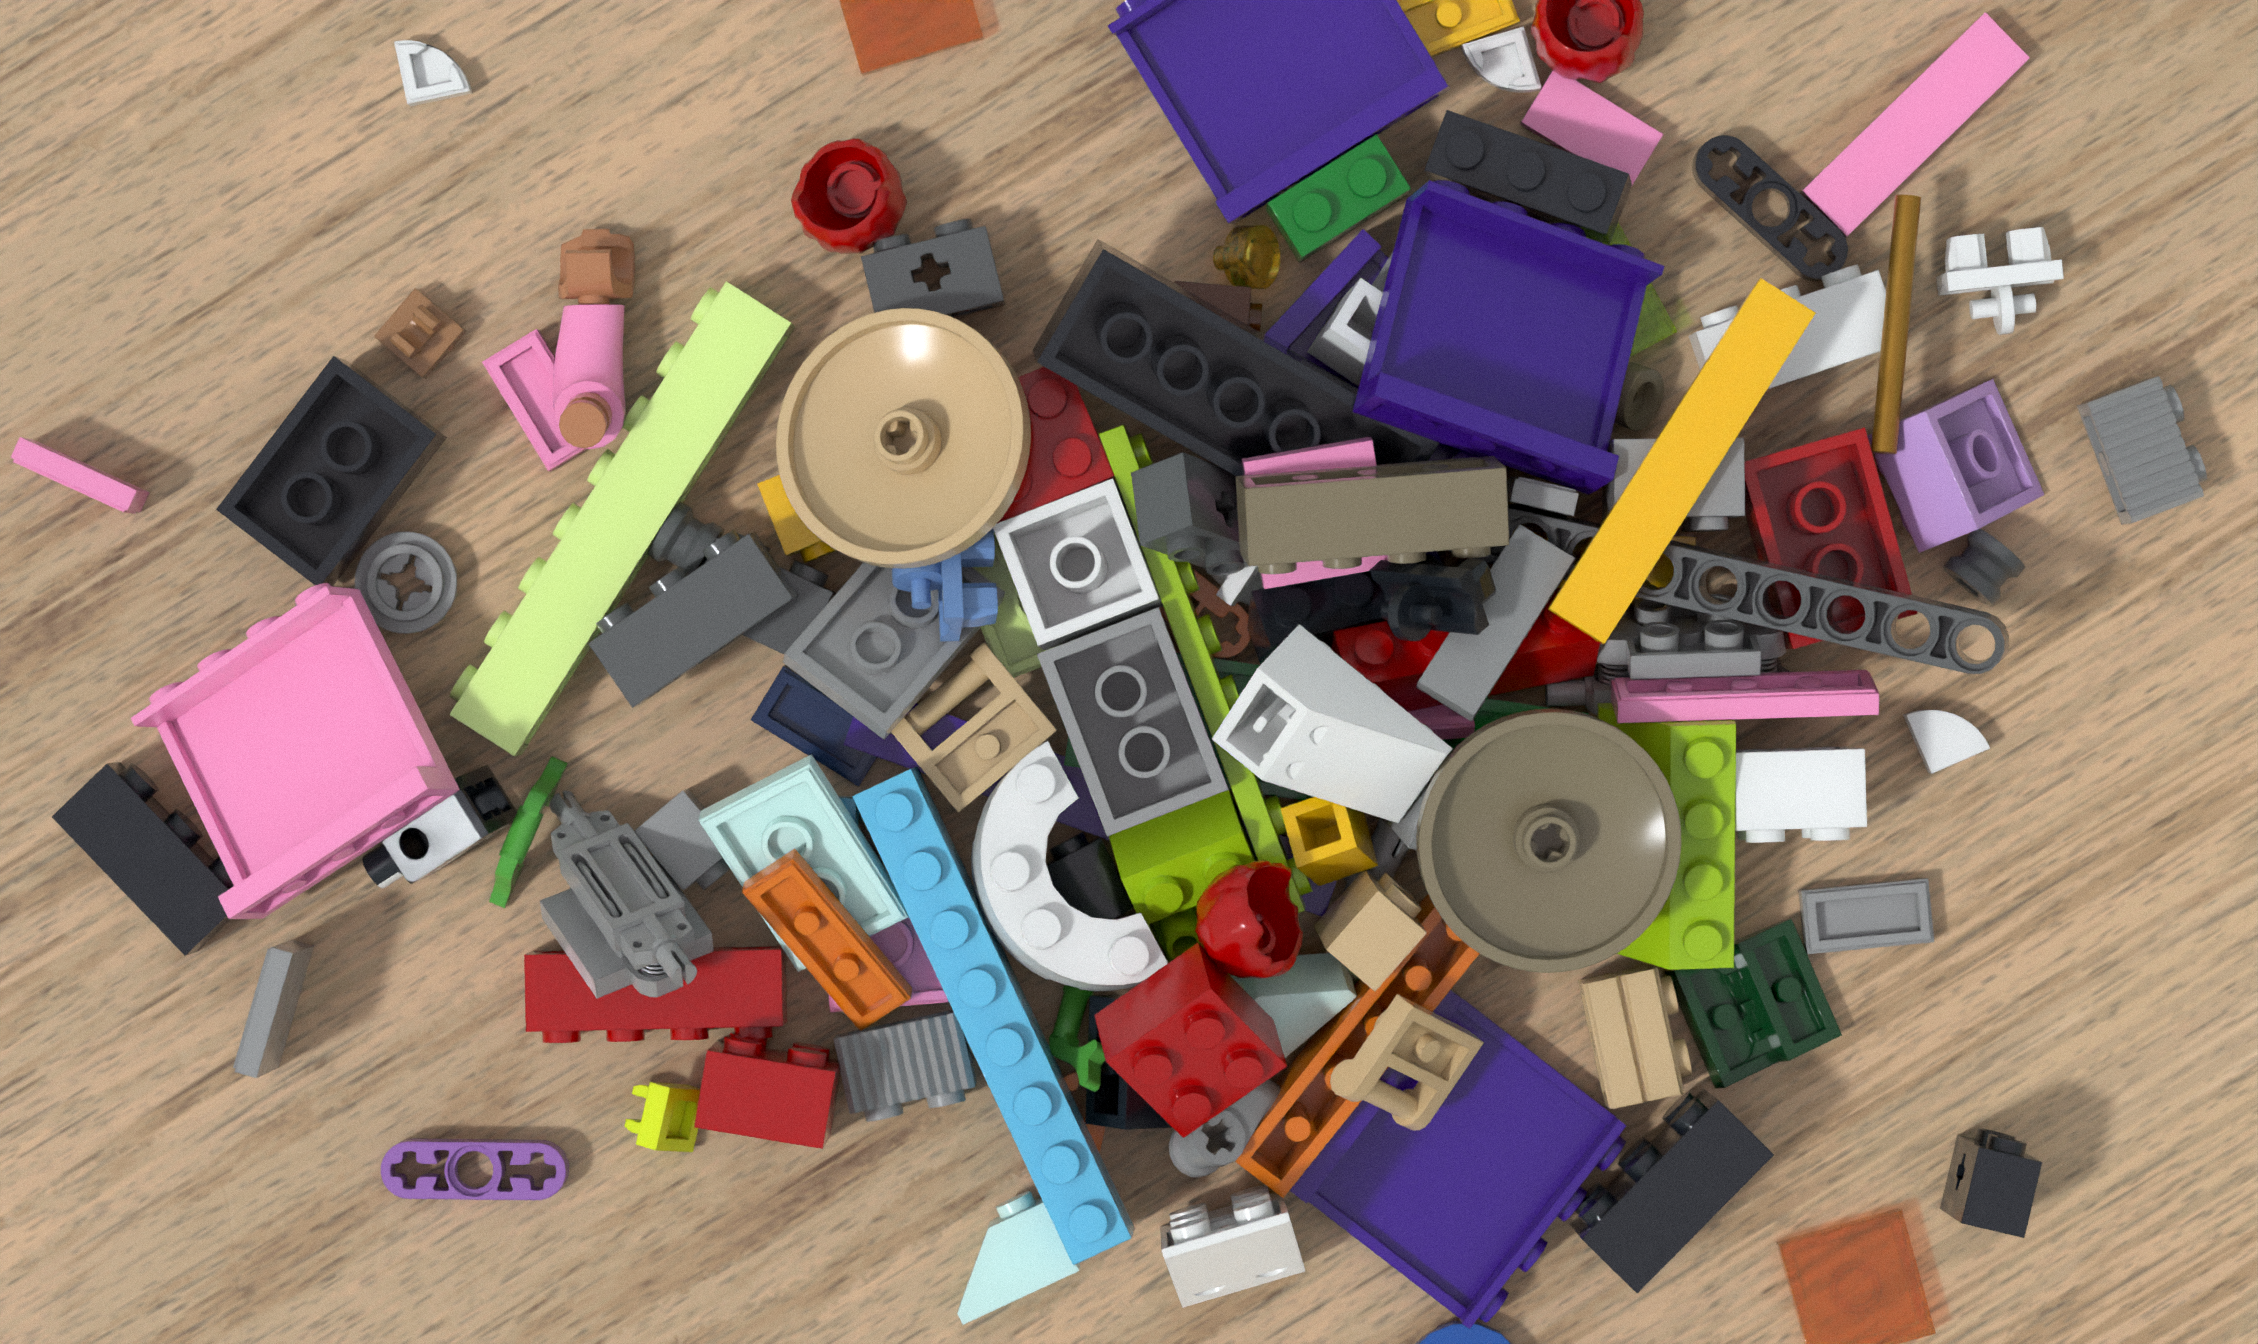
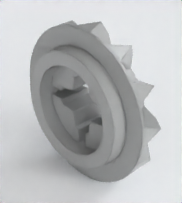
M396 532L378 539L365 551L356 569L355 589L360 590L378 626L396 633L422 632L443 620L456 599L457 568L444 546L421 533ZM414 555L416 556L414 566H416L415 577L425 581V585L433 586L432 592L424 590L422 593L411 592L408 601H404L402 610H399L401 602L398 599L400 594L399 588L390 585V581L381 579L382 573L388 575L404 573L407 564H411Z

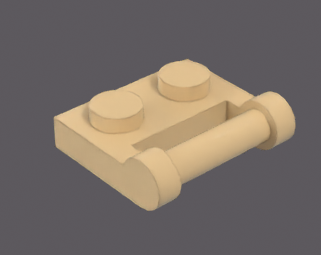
M984 642L969 653L972 658L969 663L907 713L892 731L896 739L958 813L1057 731ZM990 679L1001 694L932 750L921 735Z
M1397 994L1389 1007L1378 1017L1374 1029L1353 1060H1344L1334 1068L1330 1080L1331 1088L1336 1095L1351 1102L1364 1100L1391 1113L1396 1123L1412 1131L1421 1130L1430 1123L1484 1042L1469 1030ZM1390 1067L1417 1080L1418 1083L1414 1089L1402 1091L1379 1080L1386 1068Z

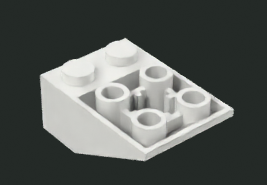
M1300 624L1257 668L1212 738L1213 741L1263 781L1399 823L1453 749L1434 734L1428 726L1418 721L1387 696L1376 684L1366 679L1334 653L1327 644L1318 640Z
M1260 1185L1232 1194L1230 1196L1231 1206L1208 1212L1206 1203H1200L1178 1209L1169 1214L1170 1224L1160 1226L1161 1250L1182 1308L1305 1272L1284 1198L1276 1192L1269 1194L1268 1187Z

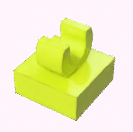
M660 1082L633 1086L632 1094L646 1099L642 1119H626L625 1127L630 1132L638 1134L636 1145L656 1151L693 1152L698 1128H694L701 1088L687 1084Z

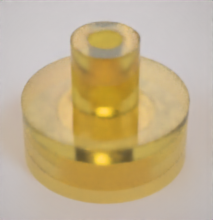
M1265 225L1236 226L1228 233L1224 245H1219L1215 248L1213 253L1214 266L1219 271H1225L1226 277L1232 286L1266 289L1275 281L1280 267V248L1273 231Z

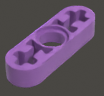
M412 1138L403 1140L389 1149L381 1163V1177L384 1185L391 1193L404 1199L544 1200L556 1194L564 1186L569 1175V1161L565 1152L557 1144L547 1140ZM438 1150L449 1151L444 1170L448 1187H438L441 1174H423L417 1178L416 1186L407 1185L405 1174L396 1173L395 1164L404 1161L407 1158L408 1151L416 1152V1160L421 1164H438L441 1161ZM470 1151H478L490 1159L493 1165V1175L488 1184L482 1187H471L461 1180L457 1168L463 1154ZM502 1151L513 1152L510 1165L529 1164L533 1161L535 1153L544 1154L545 1164L555 1165L556 1175L548 1176L544 1181L543 1187L534 1186L533 1176L513 1174L510 1177L512 1188H502L501 1184L506 1172V1163Z

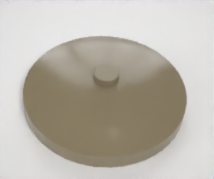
M1534 709L1517 712L1486 724L1464 739L1446 757L1434 774L1421 804L1416 834L1417 858L1424 886L1433 905L1449 928L1469 947L1479 954L1511 968L1541 973L1566 972L1585 968L1612 957L1640 937L1652 924L1668 899L1676 879L1681 854V825L1674 795L1666 778L1649 754L1631 737L1617 727L1588 714L1562 709Z

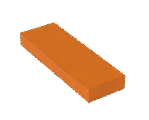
M795 848L744 882L742 893L860 1031L911 999V985Z

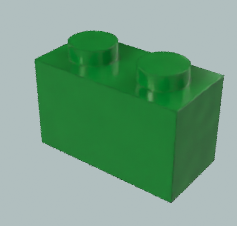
M1376 134L1268 202L1266 211L1298 262L1301 263L1406 197L1411 188Z

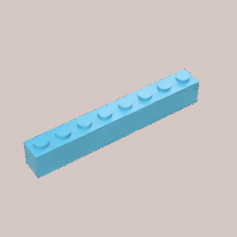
M918 767L911 768L852 796L1072 1264H1078L1131 1239L1135 1230L1134 1225L1061 1070L1051 1053L1050 1047L1004 949L984 919L971 879Z

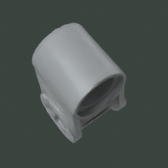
M1268 1079L1184 1138L1174 1130L1169 1141V1155L1173 1164L1182 1173L1190 1177H1204L1215 1172L1219 1167L1236 1161L1243 1153L1259 1122L1275 1102L1280 1092V1086L1271 1079Z

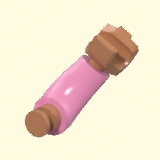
M583 229L581 236L561 244L560 280L558 284L559 299H578V305L563 306L553 373L554 419L557 429L566 442L574 447L586 449L604 447L613 441L622 429L625 418L626 406L623 381L625 305H610V299L632 298L635 285L634 243L629 236L610 234L609 229Z

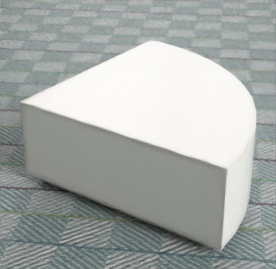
M1524 27L1462 44L1461 49L1468 64L1479 77L1490 85L1515 93L1534 92L1542 88Z
M402 40L394 42L405 96L410 107L472 94V89L465 73L446 53L419 41Z
M1918 710L1903 715L1927 772L1930 774L1990 749L1986 739L1979 730L1958 715L1940 710Z

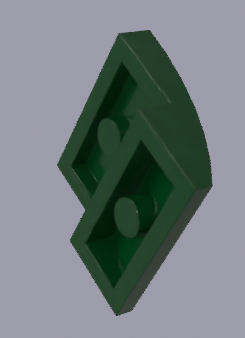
M1792 918L1735 940L1734 968L1681 969L1665 972L1666 976H1671L1677 1002L1715 1089L1726 1088L1775 1063L1790 1061L1842 1036Z

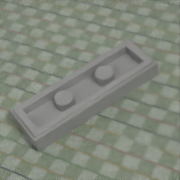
M1519 524L1509 540V545L1505 546L1490 569L1496 593L1483 604L1489 626L1479 635L1450 632L1419 679L1416 688L1472 722L1571 568L1575 558Z

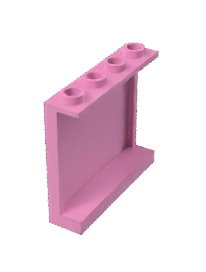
M322 583L308 588L295 598L297 606L281 617H270L250 627L246 632L247 640L232 650H221L204 658L197 665L198 673L185 682H176L160 688L149 697L151 705L131 717L134 726L157 727L234 886L218 896L228 919L265 918L460 790L359 589L333 587L329 583Z

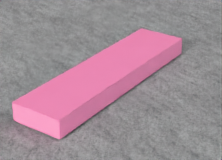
M1985 12L1826 166L1800 194L1843 233L1844 237H1847L2030 57Z
M1867 670L1777 672L1749 676L1630 680V677H1620L1611 680V703L1617 723L1879 715V692L1870 672H1867Z

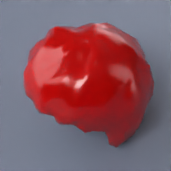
M1538 0L1535 4V16L1531 26V34L1536 41L1537 55L1549 68L1563 78L1572 80L1583 78L1601 84L1632 65L1635 52L1643 38L1644 10L1640 0Z
M853 138L845 141L836 140L824 145L813 155L811 160L804 164L801 169L800 180L792 193L791 204L794 216L799 220L804 234L808 238L816 240L823 249L840 254H861L872 248L875 242L894 236L897 226L903 217L907 200L903 193L900 173L890 162L886 153L862 139Z
M1259 860L1226 870L1218 874L1211 881L1197 901V924L1195 931L1198 935L1199 943L1204 947L1205 953L1222 972L1229 973L1238 978H1268L1280 976L1289 971L1294 965L1301 950L1303 932L1298 921V906L1291 901L1289 894V881L1292 870L1282 863H1270L1267 860Z

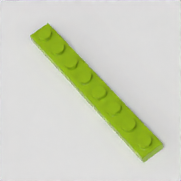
M1121 425L1100 433L1099 436L1140 543L1131 472L1152 465L1153 461L1142 433L1130 437L1127 426ZM1141 546L1213 738L1239 698L1240 693L1232 674L1220 678L1212 654L1223 649L1210 615L1198 618L1189 595L1200 590L1191 563L1172 561L1168 559L1166 554ZM1214 741L1258 861L1267 860L1270 863H1282L1292 870L1289 881L1290 899L1298 906V913L1305 911L1306 905L1302 895L1313 892L1309 878L1296 868L1294 857L1288 859L1279 836L1287 833L1278 796L1275 795L1266 799L1258 777Z

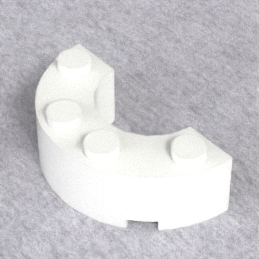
M1047 741L1026 755L1000 780L982 809L975 839L972 843L971 854L972 880L979 908L987 925L1005 950L1023 966L1046 980L1051 979L1064 985L1079 988V990L1113 991L1137 986L1168 964L1142 914L1138 913L1118 920L1092 918L1069 906L1052 884L1045 862L1048 835L1059 814L1075 802L1078 796Z

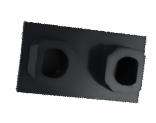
M1426 555V560L1417 563L1400 564L1380 560L1370 569L1372 579L1381 586L1385 594L1386 601L1381 606V616L1387 620L1392 633L1400 640L1418 642L1425 638L1430 630L1479 635L1489 626L1483 604L1495 595L1496 587L1485 560L1466 559L1458 567L1444 566L1434 555Z

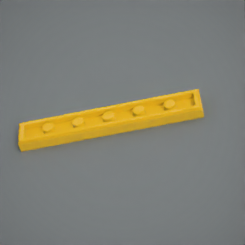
M1760 278L1757 280L1550 604L1548 610L1601 644L1606 643L1816 314L1814 311L1764 279Z

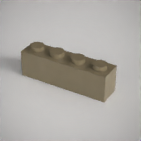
M1495 456L1236 476L1240 554L1248 566H1258L1259 573H1290L1297 570L1298 562L1322 561L1323 567L1330 569L1354 568L1362 565V557L1387 555V561L1391 563H1417L1427 559L1426 552L1452 550V556L1458 558H1479L1490 555L1491 547L1509 545L1506 467Z

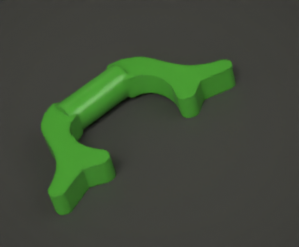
M551 756L545 770L530 790L524 804L519 806L499 853L501 858L495 872V884L489 899L490 903L504 909L506 908L514 886L524 867L525 857L544 814H542L545 806L549 807L550 801L554 797L558 784L566 770L567 762Z
M1065 985L1054 1029L1049 1036V1047L1053 1056L1075 1068L1081 1086L1096 1092L1100 1088L1101 1065L1105 1061L1102 1044L1092 1040L1086 1045L1079 1047V1040L1077 1039L1088 998L1094 991L1079 990V988Z

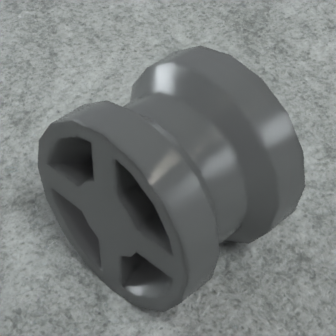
M680 502L661 527L647 555L658 562L668 560L677 567L681 566L686 574L689 575L705 564L707 558L702 551L714 543L716 538H721L725 529L714 522L702 523L694 518L692 508Z
M1978 529L1971 532L1967 537L1968 547L1960 556L1950 557L1943 568L1949 576L1984 604L1993 607L2001 597L2000 587L2008 578L2018 577L2025 569V565L2001 542L1984 530Z

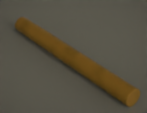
M1895 195L1871 443L1873 453L1897 454L1921 197L1914 195Z

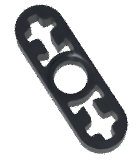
M1721 135L1711 138L1698 149L1692 163L1693 176L1697 184L1796 275L1809 281H1821V276L1838 271L1843 267L1848 254V245L1843 233L1744 142L1733 136ZM1728 150L1733 152L1737 159L1734 161L1732 168L1745 181L1751 176L1753 170L1762 177L1761 181L1755 183L1744 193L1740 204L1730 197V194L1740 188L1738 184L1728 176H1723L1715 181L1708 174L1713 166L1712 161L1707 157L1710 151L1719 156ZM1772 190L1784 197L1788 211L1785 220L1780 225L1768 227L1760 224L1755 219L1752 212V203L1758 193ZM1800 213L1809 220L1808 224L1799 229L1805 236L1812 241H1816L1824 236L1831 242L1826 251L1827 255L1832 259L1829 266L1820 261L1811 267L1808 266L1803 260L1808 250L1795 236L1789 240L1787 247L1778 241V236L1784 234L1795 225Z

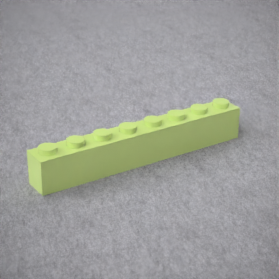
M727 281L720 292L710 287L704 294L690 320L698 324L697 328L685 346L676 341L668 350L656 371V374L664 378L651 400L641 395L627 414L622 427L629 432L628 436L616 454L607 449L599 458L587 479L589 483L595 486L582 508L572 503L566 510L553 532V536L560 539L559 544L548 561L538 557L530 566L518 587L519 590L526 593L513 615L506 611L500 614L484 640V643L491 647L490 652L479 669L470 664L464 670L449 697L457 701L449 714L450 716L513 756L524 753L591 648L588 643L600 634L601 631L596 623L616 609L648 559V550L661 527L680 502L683 503L795 329L791 322Z

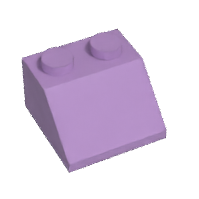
M1993 379L1901 419L1897 454L1875 453L1877 467L1888 482L1901 511L1902 523L1911 534L1919 553L1978 530L2045 495ZM1872 434L1868 435L1870 444L1872 443Z

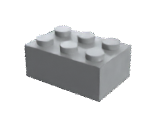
M1159 607L1037 654L1107 836L1229 790Z

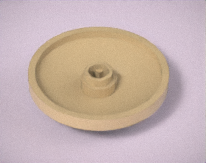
M912 308L890 309L866 315L844 325L822 341L802 363L787 389L779 414L776 434V456L783 488L795 512L808 529L833 549L855 560L874 566L900 569L922 567L941 562L965 551L978 542L997 524L1013 502L1022 483L1030 454L1031 423L1028 403L1017 374L1005 356L986 337L965 323L935 311Z

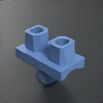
M992 528L971 547L949 559L922 567L892 569L893 586L899 590L911 592L912 607L915 609L931 607V591H938L940 642L959 641L962 628L996 623L998 614L996 583H962V567H993L995 559L994 529Z

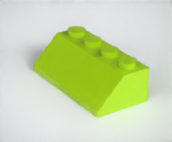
M1597 703V718L1617 727L1631 737L1658 765L1674 795L1681 825L1680 863L1670 895L1652 924L1640 937L1617 954L1668 970L1734 968L1735 720L1617 723L1612 703Z

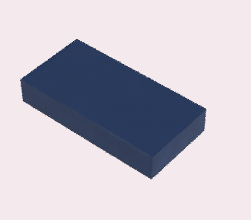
M786 665L780 670L751 718V721L808 756L812 754L816 761L857 786L861 785L877 758L876 756L843 745L854 716Z

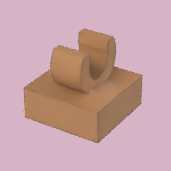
M414 288L374 337L420 377L426 379L466 333V330L420 290Z

